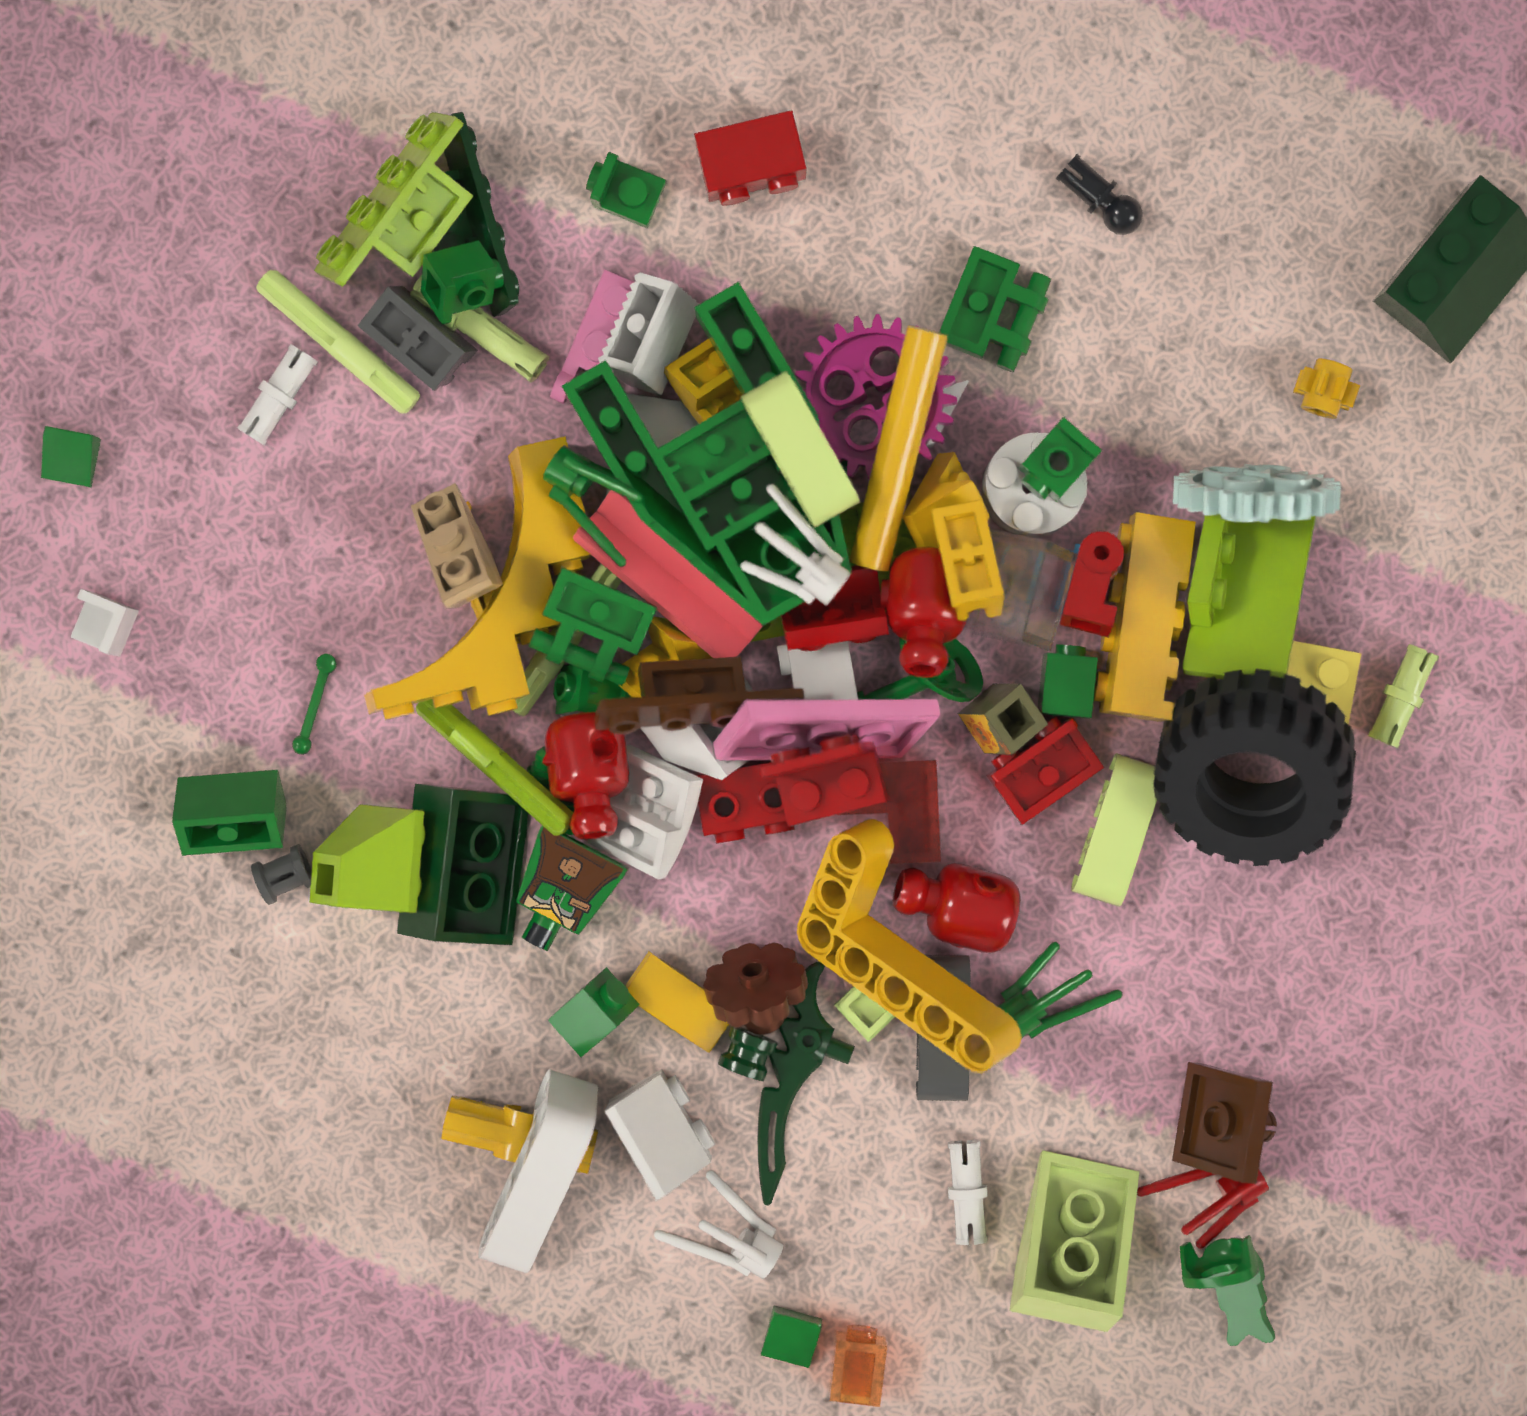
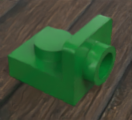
M608 152L604 164L598 161L595 162L586 184V190L592 192L590 199L593 207L648 229L665 188L666 180L621 162L618 155Z
M571 664L564 665L561 668L553 688V695L557 701L555 713L562 716L582 712H596L600 701L603 699L632 698L618 684L606 679L600 683L588 678L587 671Z

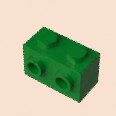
M278 769L177 778L172 823L182 856L283 848L286 799Z

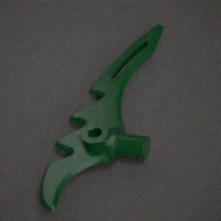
M815 962L805 969L808 980L805 999L799 1004L792 1005L799 1017L797 1019L786 1017L779 1028L787 1050L776 1049L775 1053L769 1055L779 1087H764L762 1089L757 1134L760 1186L763 1203L767 1206L773 1201L786 1165L784 1153L785 1125L791 1104L806 1079L822 1065L825 1056L849 1064L855 1048L854 1045L832 1038L835 1028L826 1022L818 1008L816 999L817 983L825 968V965L821 962ZM772 1111L777 1113L774 1140V1172L769 1170L768 1158L769 1126Z

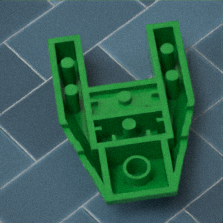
M739 281L694 307L698 322L742 396L787 371L820 427L817 412ZM606 360L562 385L566 396L616 480L643 494L644 498L641 502L628 498L643 523L762 626L805 602L796 594L741 569L742 562L748 561L803 584L801 580L795 577L802 567L757 533L755 526L758 523L766 525L808 558L813 552L821 556L768 493V485L774 484L812 526L754 425L742 400L737 401L658 448ZM839 514L815 528L812 526L824 542L844 558L840 565L849 571L851 575L852 571Z

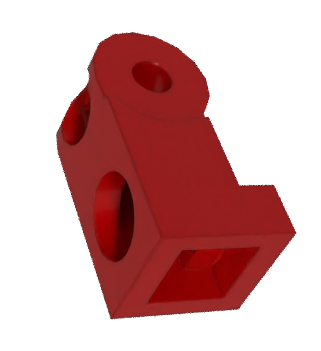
M1097 531L1083 539L1076 558L1059 625L1109 638L1118 607L1104 604L1109 582L1117 576L1124 558V548L1121 541L1115 535L1107 531Z

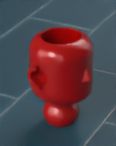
M917 547L903 552L892 562L889 578L882 579L881 608L884 607L886 610L887 622L893 633L906 641L899 655V661L904 671L916 677H934L940 675L948 663V652L943 644L957 638L964 630L967 620H959L955 608H952L939 548Z
M596 712L575 713L557 718L548 726L545 733L546 754L542 762L547 766L549 789L555 798L566 802H574V813L570 818V828L578 839H597L608 837L615 833L618 827V817L611 808L610 798L619 795L629 782L625 734H615L610 729H595L594 717Z
M961 863L945 865L936 879L928 878L924 871L917 868L902 870L896 881L892 899L893 907L901 914H926L929 931L937 940L957 948H967L981 953L1000 951L1009 943L1018 920L1021 902L1020 891L1015 882L1009 877Z

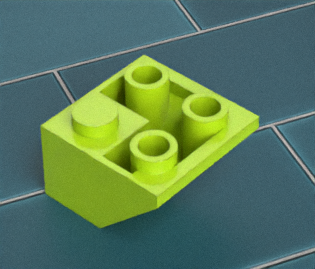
M359 804L313 852L309 903L342 908L417 913V901L421 891V878L419 876L421 848L425 840L424 811Z

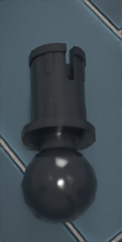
M1076 154L1068 165L1082 176V180L1076 178L1066 168L1061 171L1056 179L1059 182L1061 181L1090 206L1087 210L1090 214L1099 207L1103 211L1104 223L1111 232L1118 235H1126L1135 231L1142 222L1143 216L1142 208L1138 201L1128 195L1116 196L1111 191L1117 182L1114 180L1111 183L1106 181L1083 161L1079 154Z

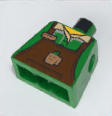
M541 826L516 900L518 904L534 912L522 938L534 946L548 951L561 926L579 935L627 874L629 867L563 833L559 836H554L545 827Z

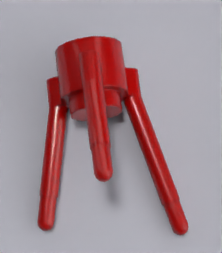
M1194 1169L1141 1186L1137 1189V1195L1143 1197L1156 1192H1162L1216 1174ZM1260 1170L1258 1171L1256 1184L1242 1183L1226 1177L1216 1180V1184L1223 1197L1186 1223L1181 1229L1182 1233L1185 1235L1192 1233L1231 1206L1196 1241L1195 1245L1197 1248H1204L1242 1212L1259 1202L1257 1197L1269 1191V1186Z

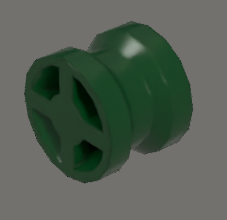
M732 1026L728 1035L731 1041L729 1049L721 1053L718 1065L742 1076L764 1081L767 1074L765 1067L767 1057L775 1053L778 1042L766 1036L751 1033L745 1028Z

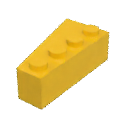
M1135 512L1130 516L1129 524L1122 522L1120 524L1117 538L1121 541L1124 548V558L1121 573H1117V576L1110 581L1108 602H1115L1118 608L1109 638L1101 637L1100 650L1108 652L1106 671H1097L1094 701H1100V713L1156 722L1172 720L1174 702L1164 701L1165 691L1171 690L1173 681L1177 679L1179 658H1177L1176 651H1171L1170 647L1172 640L1178 641L1184 624L1185 604L1184 601L1178 600L1179 591H1186L1189 583L1195 521Z

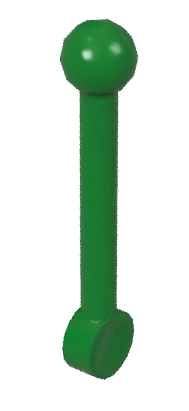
M322 654L316 661L319 674L300 735L294 738L292 742L294 752L299 755L307 754L312 747L309 737L329 673H332L337 667L336 659L330 654Z

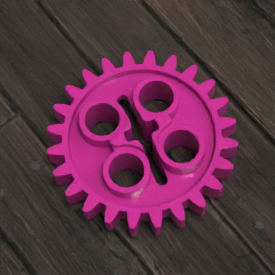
M875 314L871 328H864L859 316H855L853 322L854 331L847 333L839 323L835 324L837 339L833 342L819 335L817 339L823 352L817 355L806 351L804 356L813 367L811 371L799 370L795 373L799 380L807 384L806 389L803 390L818 414L820 429L839 463L841 464L843 460L848 462L847 475L850 478H853L860 466L866 467L868 479H870L891 392L882 397L884 406L881 409L875 410L874 406L867 404L842 421H835L834 416L842 410L864 402L867 399L865 390L869 387L874 386L878 392H883L893 386L896 371L889 376H879L871 368L872 361L877 354L884 351L893 352L900 358L905 334L902 333L901 318L896 317L890 329H886L883 327L880 314ZM947 356L942 357L939 371L949 363ZM938 373L918 453L927 460H931L932 456L926 444L930 440L939 444H944L946 441L937 430L938 425L948 426L954 424V419L943 412V407L957 404V397L943 392V389L956 383L955 376L940 375ZM838 375H847L854 381L852 394L844 400H834L827 394V385L831 379ZM866 419L875 422L878 427V434L873 442L867 445H857L852 442L850 432L857 421Z

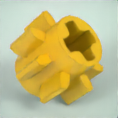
M1322 358L1316 360L1313 369L1305 366L1304 370H1300L1293 390L1294 393L1304 396L1300 407L1309 413L1330 419H1336L1340 409L1349 411V408H1353L1360 389L1359 384L1349 382L1353 370L1342 363Z

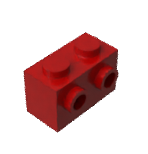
M793 110L694 133L696 150L709 202L720 200L722 206L735 205L749 200V193L769 188L770 194L785 193L798 188V181L806 179L807 168Z
M772 762L738 768L723 780L705 774L697 775V777L703 779L698 807L704 836L714 834L717 844L745 839L744 829L764 825L765 835L795 830L794 826L788 827L776 777L761 778L759 768L772 765Z

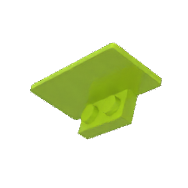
M431 112L427 117L423 114L415 120L405 136L409 142L399 156L391 155L382 164L375 177L379 181L368 197L362 195L353 203L346 215V219L350 222L338 237L335 235L329 237L318 251L316 259L320 262L314 269L317 274L343 287L373 247L407 275L414 277L423 265L424 254L431 253L473 197L472 194L435 165V162L464 123L455 116Z
M1221 514L1205 515L1188 597L1191 626L1183 661L1184 674L1207 678L1215 676L1216 679H1224V673L1241 669L1243 675L1255 674L1256 669L1271 670V676L1280 678L1287 674L1316 516L1310 515V519L1304 520L1272 518L1268 522H1235L1222 519Z

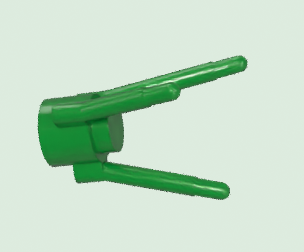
M564 445L554 455L543 475V480L553 486L548 496L563 505L618 566L623 567L626 564V559L570 496L574 493L578 497H582L593 481L636 502H641L644 496L641 492L616 480L610 469L592 462L582 454H577Z
M1052 942L1013 985L1001 992L1005 1001L998 1005V1007L1016 1021L1020 1028L1021 1038L1029 1034L1033 1039L1048 1028L1120 999L1122 992L1114 990L1043 1018L1048 1015L1045 1008L1069 994L1093 976L1091 970H1084L1040 999L1036 997L1031 989L1022 994L1021 992L1060 949L1058 942Z

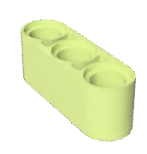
M787 371L741 396L749 416L814 528L860 502L849 478Z
M1118 753L1114 755L1109 767L1110 770H1113L1110 781L1105 780L1094 813V817L1098 819L1095 828L1090 827L1078 862V864L1082 865L1079 876L1074 875L1071 886L1072 892L1118 907L1122 905L1157 802L1153 788L1155 778L1154 765Z

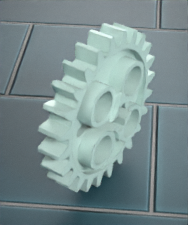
M1244 464L1242 468L1212 466L1205 467L1203 471L1190 470V473H1179V476H1174L1173 504H1178V508H1188L1189 512L1203 511V515L1221 514V518L1228 521L1268 522L1272 518L1304 520L1310 519V515L1324 517L1325 513L1334 514L1335 510H1340L1341 485L1339 481H1334V478H1323L1322 474L1308 475L1306 471L1291 472V468L1287 466Z

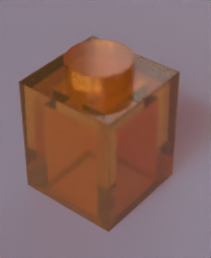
M848 1325L847 1332H835L829 1382L830 1401L880 1407L887 1343L884 1336H877L876 1328L865 1325Z

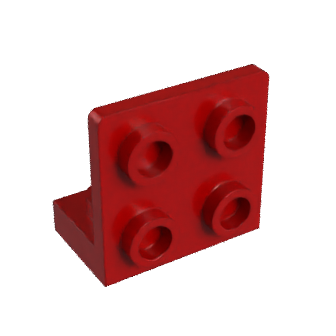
M849 734L821 741L822 752L814 754L810 753L809 747L802 749L799 747L771 754L772 765L759 768L761 778L776 777L788 827L889 802L875 743L860 742L858 734L852 736Z

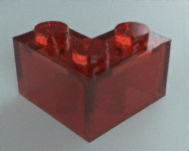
M937 761L879 762L889 802L837 815L885 813L886 827L891 832L894 842L889 864L941 862Z

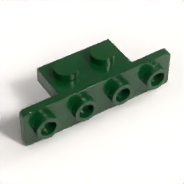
M463 112L452 113L450 116L457 117L464 124L444 150L449 171L444 173L472 194L473 197L432 252L479 240L491 259L495 258L502 268L504 284L501 288L494 289L493 302L489 304L492 316H501L519 303V282L515 272L509 268L504 251V231L500 223L495 221L492 211L490 183L487 177L481 173L476 156L477 140L475 133L470 126H467Z

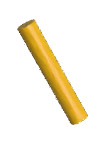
M907 326L849 560L853 564L879 571H889L948 338L946 334L916 326Z

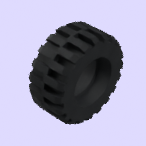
M1242 669L1224 673V679L1217 680L1215 676H1212L1197 683L1196 691L1193 689L1185 691L1176 701L1172 720L1164 721L1154 768L1153 788L1155 798L1160 802L1159 809L1165 820L1169 824L1175 823L1174 831L1187 843L1194 840L1199 851L1211 857L1213 853L1223 855L1225 862L1238 865L1240 860L1253 861V866H1268L1270 860L1277 859L1283 864L1298 859L1299 853L1302 851L1306 855L1314 852L1323 846L1324 839L1329 840L1333 838L1340 830L1342 820L1348 816L1351 807L1356 751L1354 749L1355 738L1352 728L1344 722L1345 715L1334 702L1326 704V694L1313 685H1310L1307 689L1300 685L1301 680L1288 674H1285L1283 678L1271 676V670L1256 669L1255 674L1243 675ZM1235 753H1259L1282 761L1292 768L1296 774L1278 782L1252 783L1230 776L1221 770L1214 761Z

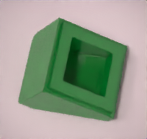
M45 426L42 443L41 478L92 488L101 439L90 434Z
M773 1305L761 1355L809 1368L821 1332L822 1318Z

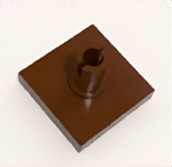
M1188 1062L1172 1161L1238 1182L1256 1184L1263 1142L1272 1140L1276 1131L1265 1130L1266 1125L1277 1127L1276 1118L1269 1111L1273 1082L1207 1064Z

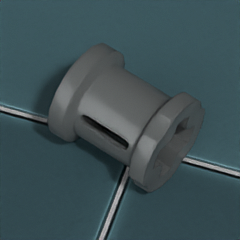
M299 844L290 847L289 854L264 865L260 861L251 864L254 881L262 898L268 905L277 902V896L302 885H305L307 888L311 887L312 868Z

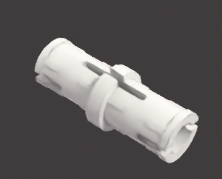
M292 344L288 347L289 350L269 381L263 380L258 389L262 392L241 425L239 424L237 429L264 446L286 409L292 410L297 401L293 398L313 367L318 363L317 360L300 351V349Z
M962 1140L948 1142L953 1186L948 1187V1197L950 1200H954L955 1243L958 1245H969L968 1224L973 1225L974 1245L988 1242L983 1198L988 1197L987 1185L982 1184L980 1140H967L968 1161L963 1160Z

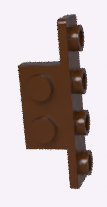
M741 657L640 662L638 678L641 697L601 700L594 717L595 729H610L615 734H627L638 730L640 727L661 726L663 730L677 731L685 729L691 724L712 723L714 727L725 728L746 700H805L803 688L746 691Z

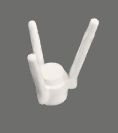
M770 484L767 487L768 493L821 556L813 552L808 558L766 525L758 523L755 526L756 532L802 567L795 577L801 580L803 584L748 561L742 562L741 569L796 594L809 605L815 598L824 605H827L850 575V572L840 565L844 558L833 551L788 498L774 484Z
M708 1171L706 1178L755 1229L754 1232L745 1228L737 1238L705 1220L699 1223V1228L731 1247L732 1255L662 1230H656L654 1237L657 1240L671 1244V1246L732 1267L745 1276L752 1272L761 1279L766 1278L778 1261L784 1246L772 1238L776 1228L761 1220L714 1171Z

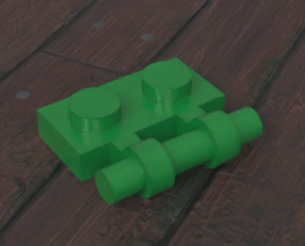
M974 246L939 331L948 335L946 346L982 360L988 343L992 342L1002 347L996 366L1006 371L1014 372L1021 355H1027L1032 343L1028 337L1037 314L1042 315L1049 301L1045 295L1051 279L1043 274L1033 272L1027 288L1017 285L1013 281L1020 264ZM1006 300L1019 306L1010 330L996 325Z
M562 567L542 612L543 616L560 622L555 635L536 628L528 647L546 654L545 659L557 665H560L561 661L585 670L588 672V678L600 683L606 679L623 686L630 667L613 661L617 648L619 647L633 654H638L657 607ZM575 629L602 640L597 653L570 642Z

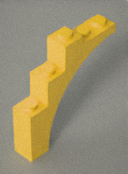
M566 436L518 446L508 455L513 481L514 514L508 555L500 576L503 585L494 590L487 606L467 633L436 662L398 682L372 689L364 694L369 714L383 711L385 720L394 719L415 713L413 706L415 703L432 700L434 708L462 702L464 701L462 692L467 691L471 710L486 707L488 716L518 709L516 700L530 694L516 638H520L522 646L528 645L536 628L549 633V630L559 626L560 622L542 615L553 589L549 569H553L554 576L559 575L562 567L576 572L583 569L582 561L592 556L573 539L574 534L581 525L563 505L548 496L553 486L543 480L545 470L557 451L564 445L568 447ZM573 493L570 496L571 499L585 513L582 498Z

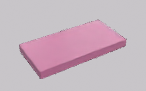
M938 699L746 700L713 742L715 758L719 759V761L771 760V754L799 747L801 749L809 747L810 753L814 754L822 752L821 741L849 734L851 736L858 734L860 742H874L878 758H902L941 716Z

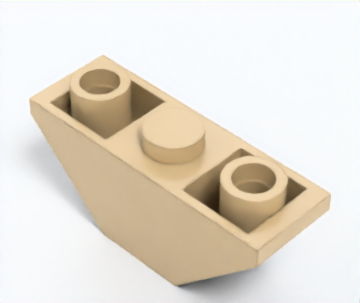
M456 483L438 492L431 493L423 500L411 505L441 600L446 608H459L503 585L492 552Z

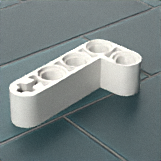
M548 1069L535 1101L533 1125L483 1233L478 1252L480 1259L524 1273L529 1272L590 1143L596 1121L598 1085Z

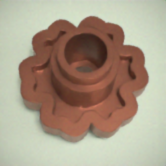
M775 942L769 943L761 949L753 943H746L738 947V949L726 951L722 956L723 964L709 967L706 972L707 978L703 984L707 1002L713 1005L715 1017L718 1020L727 1022L733 1027L744 1025L751 1033L764 1035L772 1033L782 1026L784 1019L790 1014L789 1005H796L804 1001L808 980L805 968L802 964L798 963L793 949L784 948L781 944Z

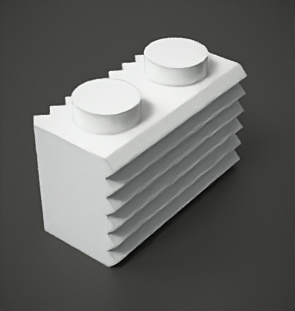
M640 272L634 275L636 282L630 284L632 291L626 294L628 300L622 303L624 309L618 312L620 318L614 321L616 327L610 330L612 337L606 339L608 346L602 349L604 355L599 357L598 360L599 363L606 360L614 375L628 386L660 396L668 381L664 374V367L678 358L696 317L694 307L700 303L696 302L697 300L678 287V284Z

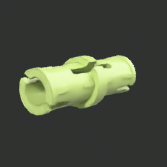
M1408 644L1406 648L1407 652L1392 685L1386 684L1383 694L1387 695L1372 730L1368 734L1369 737L1380 740L1395 748L1400 746V740L1415 707L1420 709L1424 699L1420 698V695L1435 662L1439 658V656L1427 653V650Z

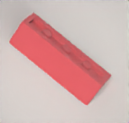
M610 490L597 511L590 517L591 521L626 559L625 566H618L582 526L573 536L575 542L647 603L656 606V610L692 641L696 642L712 658L737 657L763 627L643 523L626 496Z

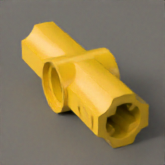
M452 1095L446 1112L441 1139L493 1151V1156L515 1163L533 1125L534 1112L533 1114L520 1111L521 1106L505 1104L504 1107H500L483 1101L479 1102L462 1096ZM597 1129L593 1130L590 1143L577 1169L578 1173H589L599 1132Z

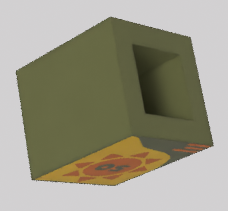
M992 684L957 713L985 754L1012 755L1048 725L1022 684Z

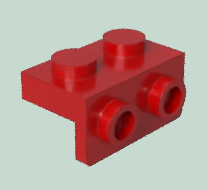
M859 565L852 566V574L848 576L827 605H824L815 598L810 605L807 602H803L781 615L787 650L816 651L825 647L826 644L845 641L866 643L874 640L877 636L889 635L885 608H881L878 571Z
M1057 716L1047 721L1048 725L1034 736L1037 740L1021 752L1018 749L1012 755L1000 754L991 761L996 769L986 776L1020 825L1025 824L1105 768L1077 729L1078 724L1073 718H1068L1064 722H1061Z

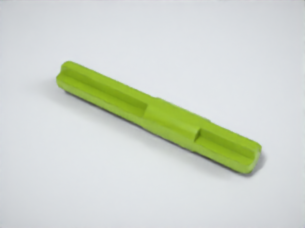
M432 700L417 704L416 711L420 717L552 835L559 836L570 828V818L573 812L559 799L555 798L550 791L453 705L434 708Z

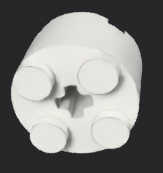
M1027 433L1009 440L995 453L985 469L982 480L983 502L991 519L1000 528L1011 534L1026 538H1040L1050 535L1074 518L1087 496L1086 471L1079 476L1057 502L1050 496L1043 501L1032 492L1026 494L1023 491L1022 487L1024 484L1021 480L1025 477V474L1018 468L1048 433ZM1053 453L1049 457V464L1052 469L1062 471L1067 467V459L1061 453Z

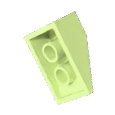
M1042 1150L1016 1260L1009 1311L1108 1332L1123 1317L1139 1171Z

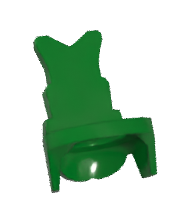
M1245 1236L1244 1239L1232 1237L1230 1239L1215 1240L1207 1246L1201 1258H1198L1191 1242H1185L1179 1246L1184 1287L1189 1289H1216L1219 1308L1226 1313L1228 1329L1226 1340L1228 1345L1237 1346L1248 1335L1264 1343H1272L1275 1340V1331L1265 1309L1267 1296L1262 1284L1265 1280L1264 1264L1253 1247L1251 1236Z

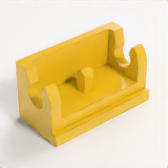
M983 500L931 509L952 608L956 610L957 618L965 621L969 617L968 613L976 609H984L988 618L1001 616L1004 591Z

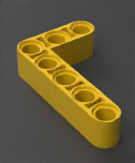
M866 819L832 837L824 853L797 925V936L802 948L958 1063L973 1072H985L1014 1053L1020 1046L1021 1032L1018 1024L1009 1014L868 915L893 853L894 842L889 829L876 819Z

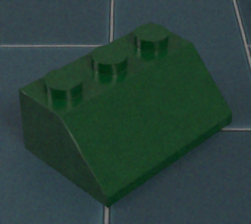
M1479 175L1464 188L1373 302L1448 363H1452L1526 272L1527 217L1519 205L1482 175Z
M415 783L412 809L424 811L423 825L425 828V840L421 848L419 874L421 878V891L417 901V913L399 912L397 934L435 942L513 945L518 904L516 900L520 887L528 812L505 793Z

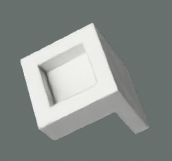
M80 589L77 599L85 601L71 638L98 648L100 652L120 657L139 610L95 592Z

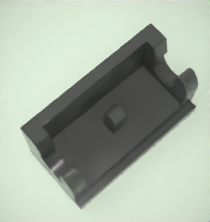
M403 286L387 287L357 325L433 391H436L440 386L448 385L455 378L453 373L462 363H467L478 351L456 331L450 330L444 324L442 325L435 313L426 305L411 297L410 292Z

